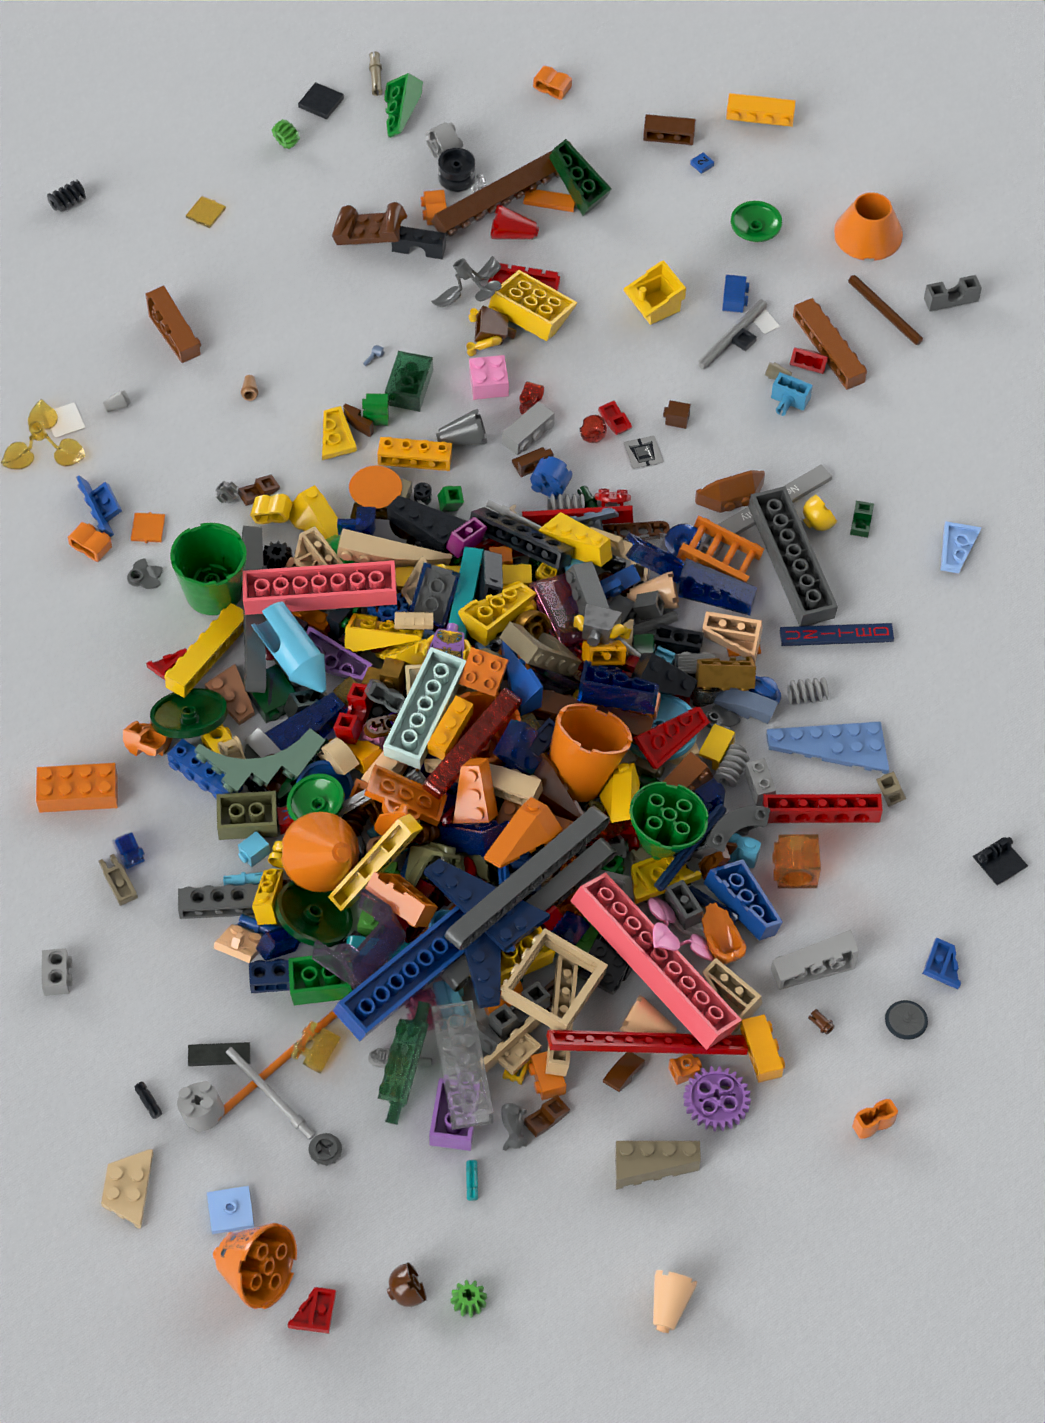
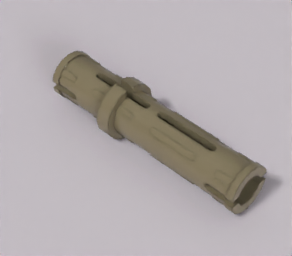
M374 51V57L373 52L369 54L372 94L377 96L378 91L380 96L382 95V65L380 63V53Z

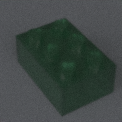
M398 351L385 389V394H388V406L420 412L433 373V357Z

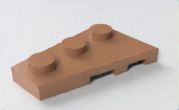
M236 664L205 683L206 689L215 691L224 697L227 703L228 714L239 726L255 715Z

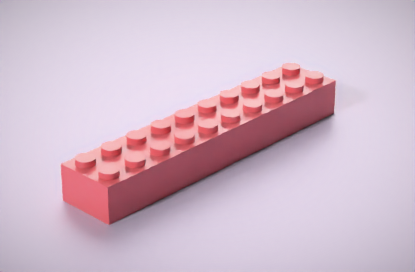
M606 872L580 886L570 901L706 1050L734 1031L742 1019L678 950L654 948V924Z

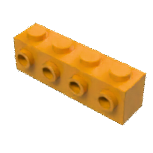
M729 93L726 119L793 127L796 100Z
M380 437L377 453L378 465L450 471L452 443Z

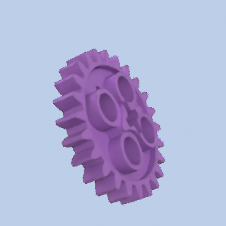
M710 1066L709 1072L702 1068L701 1075L695 1072V1079L689 1078V1085H685L686 1092L683 1095V1098L686 1099L684 1100V1106L688 1107L686 1109L687 1114L692 1113L691 1120L698 1119V1126L705 1123L706 1130L709 1126H712L713 1131H716L717 1126H720L721 1130L724 1131L725 1125L732 1129L733 1122L739 1125V1118L745 1119V1112H749L748 1105L751 1102V1099L748 1098L750 1097V1091L746 1090L747 1083L741 1084L743 1077L736 1079V1071L729 1074V1068L722 1072L721 1066H718L717 1071H714L713 1067ZM721 1086H728L730 1089L724 1090ZM706 1088L709 1092L703 1093L700 1089ZM730 1104L734 1108L728 1109L725 1105ZM710 1107L713 1111L708 1112L704 1108Z

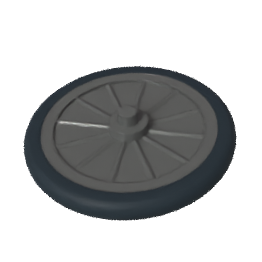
M901 1000L893 1003L887 1009L885 1024L894 1036L904 1040H912L920 1037L925 1032L928 1026V1017L925 1010L919 1004L909 1000Z

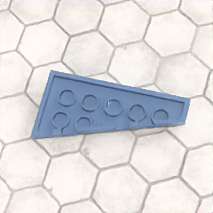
M881 722L766 730L769 750L787 754L797 753L804 755L806 758L816 757L821 758L825 762L849 767L854 765L864 767V770L871 771L873 769L882 771L883 774H889Z

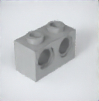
M67 949L42 950V989L44 996L69 994V986H72V974H69V968H72V956H68ZM57 961H61L60 964H57V965L54 964V963L57 962ZM61 979L60 982L54 983L55 980Z

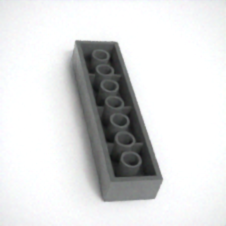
M786 486L751 494L749 510L799 626H807L835 619L838 608Z

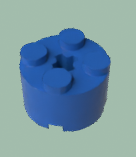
M543 457L530 477L531 488L533 491L542 493L549 498L551 494H554L555 499H557L559 494L562 495L572 479L573 473L571 469L568 471L566 468L567 464L555 457H548L547 459Z

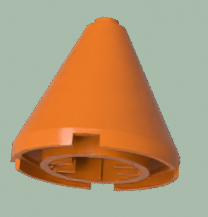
M313 812L295 820L287 829L281 844L283 845V857H281L285 872L295 884L308 891L327 892L334 890L358 864L359 843L354 830L344 819L328 812Z

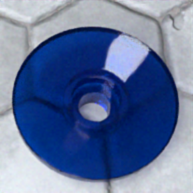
M691 524L673 526L665 536L666 549L672 555L677 556L682 546L681 543L687 542L686 544L689 545L698 529ZM701 540L699 541V543H698V545H697V547H696L697 550L699 549V547H700V545H701Z

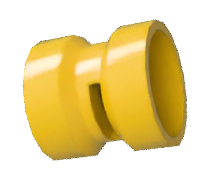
M542 563L536 569V580L542 584L550 583L556 576L557 569Z
M282 841L274 842L273 852L268 857V862L278 868H284L281 857H283Z

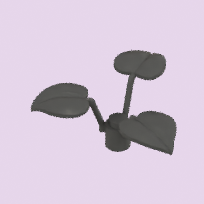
M492 256L477 273L464 258L459 259L453 265L457 272L455 276L458 286L449 288L431 302L438 307H446L453 304L461 296L462 284L460 278L467 280L470 277L481 289L475 295V299L479 302L489 299L495 292L501 289V283L499 281H490L483 287L478 281L493 277L500 270V263Z

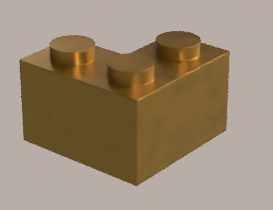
M386 657L382 669L368 666L362 684L368 685L370 679H377L383 682L387 688L396 689L403 695L406 687L405 661Z

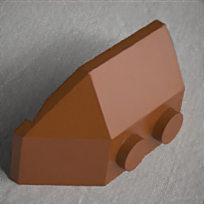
M750 470L716 480L706 485L703 489L696 490L695 503L719 513L729 512L742 506H749L751 494L759 493L764 484L765 472L762 470Z

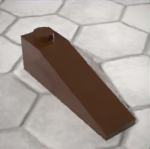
M544 753L540 754L522 772L529 776H537L542 780L543 791L538 801L547 805L553 815L574 822L584 814L578 802L571 799L567 790L569 788L567 784H562L557 776L559 773L558 769Z

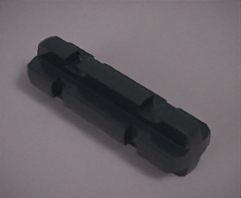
M144 1082L137 1083L134 1086L135 1091L140 1096L153 1119L160 1117L162 1110L156 1104L157 1102L147 1089Z

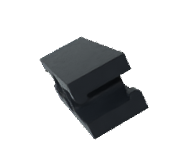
M657 624L654 637L655 650L660 646L676 654L683 652L700 654L704 632Z

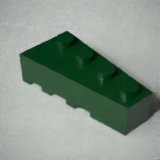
M567 139L558 144L551 152L549 158L582 216H584L602 202L612 188Z

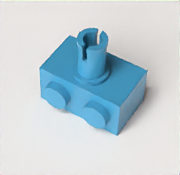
M780 372L773 383L771 394L772 399L780 401L775 409L776 412L780 415L783 410L781 416H785L790 406L804 411L811 399L813 385Z

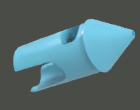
M277 602L265 608L262 612L267 621L261 624H251L252 628L288 675L289 681L324 693L327 690L324 654L319 651L284 602Z

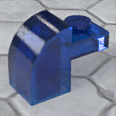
M357 507L356 519H337L338 535H341L342 529L373 535L376 529V507Z
M132 832L112 840L117 854L126 869L145 861L143 857L145 853L142 847L138 846Z

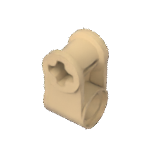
M237 736L224 743L218 742L220 754L227 757L246 759L242 744Z

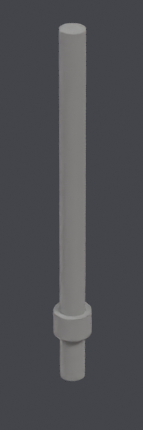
M488 500L486 507L538 532L542 527L510 511V508L505 505L501 506L491 500Z
M230 1047L226 1054L291 1120V1124L296 1129H300L309 1140L312 1139L315 1133L305 1124L306 1120L301 1115H297L252 1067Z

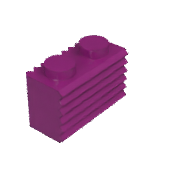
M472 517L468 522L463 523L461 527L451 532L446 549L457 558L461 557L465 547L474 548L482 542L487 526L477 518Z

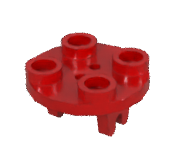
M600 488L594 498L602 501L601 507H605V503L608 504V502H616L623 506L624 502L631 500V495L628 494V490L618 489L617 492H609V489Z

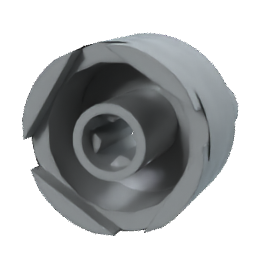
M444 122L426 131L425 136L428 135L429 138L426 141L427 146L434 158H439L441 153L447 149L463 147V142L458 138L453 123Z
M210 1082L194 1083L188 1087H183L179 1091L177 1107L188 1127H192L196 1131H206L215 1127L220 1117H223L225 1111L223 1102Z

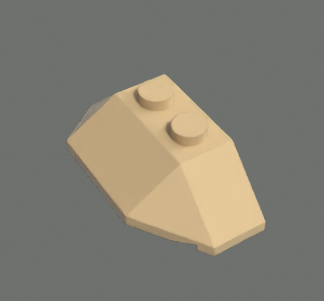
M315 526L300 533L293 561L297 567L344 564L340 558L336 557L335 551Z

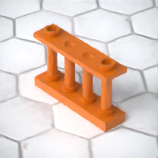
M698 515L694 524V528L698 530L689 545L682 544L677 558L743 591L750 577L745 574L754 558L760 560L765 548ZM704 533L714 538L706 553L696 549ZM720 542L731 546L722 562L712 557ZM737 550L747 554L739 570L729 566Z

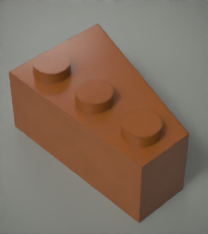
M690 752L662 782H667L666 784L674 786L679 784L696 793L713 779V775L709 767L693 752Z

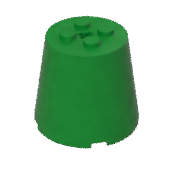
M201 523L198 527L184 530L175 539L171 547L170 559L174 572L189 605L195 611L205 615H220L221 611L231 603L237 605L240 601L243 588V571H245L247 559L246 545L238 532L220 523Z

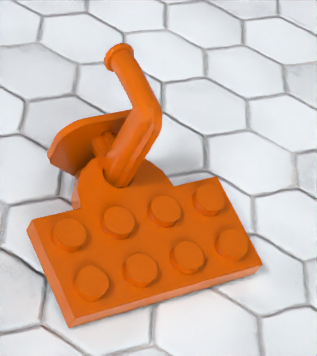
M376 764L371 771L364 796L382 803L384 814H380L374 824V830L382 836L397 819L409 813L416 821L420 819L437 827L447 799V795Z

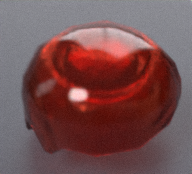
M599 415L585 417L582 427L579 428L581 438L588 443L600 442L607 433L604 418Z

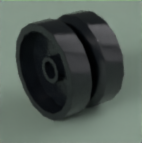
M451 148L441 153L438 158V180L442 187L453 192H461L473 185L475 182V158L471 152L463 148Z

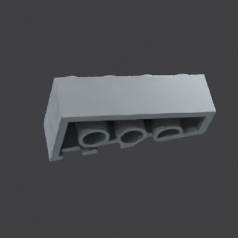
M851 930L790 954L772 960L771 971L778 989L781 990L855 969L859 949Z

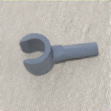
M373 346L372 353L363 364L367 366L375 356L382 357L384 355V347Z

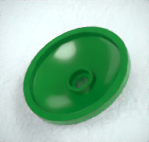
M748 201L734 209L730 222L733 231L742 239L751 242H764L774 238L780 232L782 216L769 203Z
M312 774L298 781L289 792L287 798L288 813L294 821L303 815L313 812H328L338 815L344 805V790L338 780L330 775Z

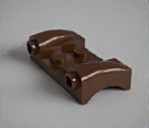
M398 202L388 204L386 213L358 214L353 206L346 205L340 209L332 237L336 245L399 242L401 223L408 216L403 206Z

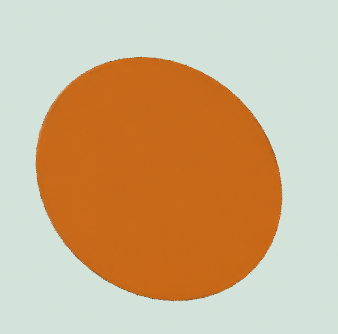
M375 465L362 468L353 475L349 483L351 497L358 504L367 508L386 507L397 496H400L402 491L400 477L396 472L384 466Z

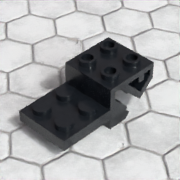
M602 936L600 940L596 939L589 954L608 964L606 973L597 987L613 995L620 988L622 981L628 978L632 968ZM580 966L577 976L587 981L592 973Z

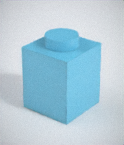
M257 831L238 844L239 858L242 862H247L251 867L270 854L269 843Z

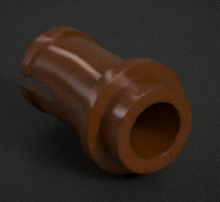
M815 1009L808 1017L809 1020L821 1029L820 1032L826 1035L835 1027L833 1021L828 1020L818 1009Z

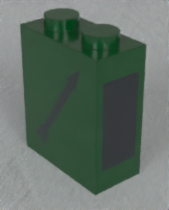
M275 664L266 669L265 693L247 692L265 723L276 721L286 714L284 711L289 694L294 693L295 690L278 664Z

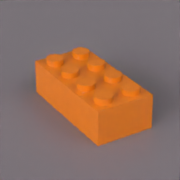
M100 763L37 767L36 802L39 813L118 808V774L116 764Z

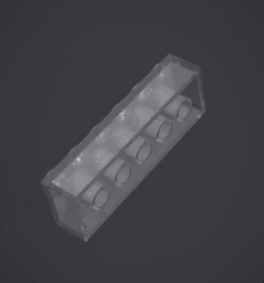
M473 1001L431 1006L432 1022L452 1130L492 1124L494 1112Z

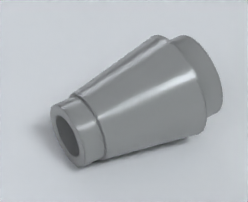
M119 390L103 402L107 412L128 407L127 405L131 403L125 390Z

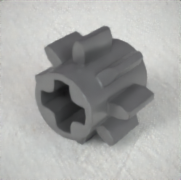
M226 481L221 482L215 490L217 492L216 498L221 503L233 502L238 496L237 486L232 481L230 483Z

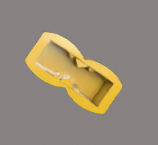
M285 494L257 496L254 500L250 516L257 524L284 523L288 521L293 502Z

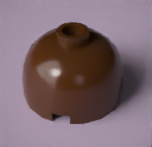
M410 1262L402 1264L392 1271L388 1281L389 1288H387L390 1299L392 1301L396 1300L398 1304L404 1307L417 1306L427 1299L423 1283L419 1284L417 1279L419 1275Z

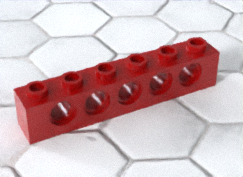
M764 794L762 807L770 809L768 823H880L883 812L881 794Z

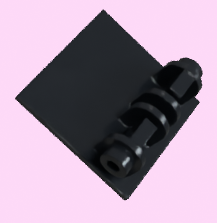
M1003 837L972 856L997 886L1028 867L1025 861L1012 848L1013 840L1010 837Z

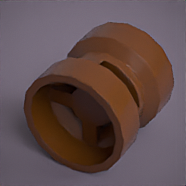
M427 822L421 823L420 825L423 829L413 840L418 844L437 840L440 833L438 825L436 827Z

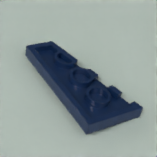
M483 933L464 949L479 1009L499 1006L501 949Z

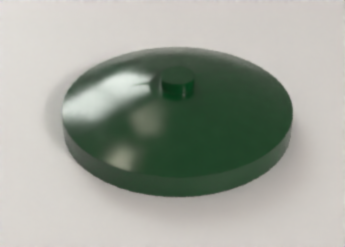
M193 688L185 698L174 692L158 700L150 711L151 724L154 730L163 736L178 739L193 738L207 734L218 728L228 715L227 703L224 697L215 691L202 688Z
M293 881L287 883L281 889L275 901V912L283 928L298 941L313 947H333L344 941L352 928L353 917L350 907L340 911L328 898L332 891H308L299 887Z

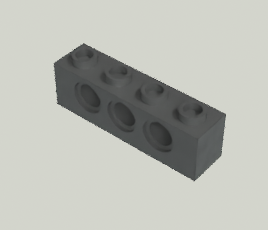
M248 883L239 886L228 884L219 887L207 885L198 888L191 886L178 888L179 918L241 916L242 913L247 916H253L252 904L258 885Z

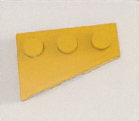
M341 406L324 410L322 460L357 451V446Z

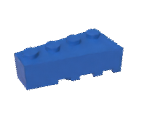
M742 859L710 869L704 884L728 909L739 916V921L759 941L775 936L783 921L745 861Z

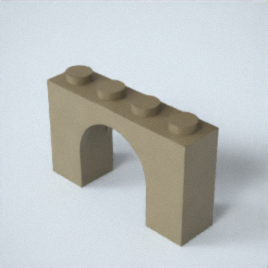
M509 622L499 637L527 664L572 677L582 663L579 658L554 636L542 633L537 640L526 629L516 623Z

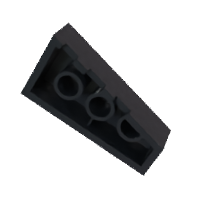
M397 496L387 506V520L430 549L447 554L450 553L446 546L451 532L461 527L463 523L468 522L402 496Z

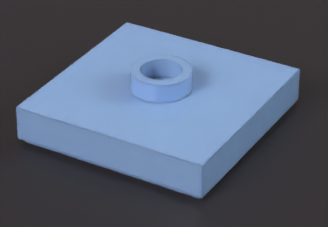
M249 1186L207 1192L212 1234L254 1228Z

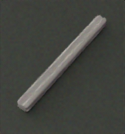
M760 299L699 360V367L706 369L732 343V338L742 328L746 329L765 310L767 302Z

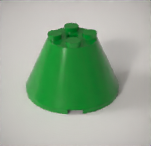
M667 782L648 784L636 792L630 804V819L639 843L656 860L670 857L696 844L704 836L708 827V812L703 801L693 791L679 784L678 786L666 784Z

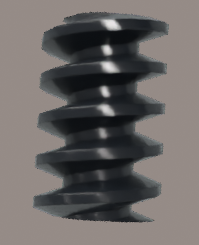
M76 179V181H71L70 185L65 184L64 188L60 187L58 191L54 190L52 194L48 193L47 199L53 210L56 211L58 209L62 212V205L67 209L69 208L68 202L74 205V199L80 202L79 196L86 199L82 184Z

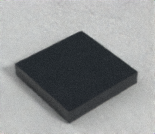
M315 82L299 101L298 107L328 119L344 99V94Z

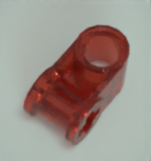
M526 381L519 397L521 403L519 411L522 415L538 401H541L544 394L543 385Z

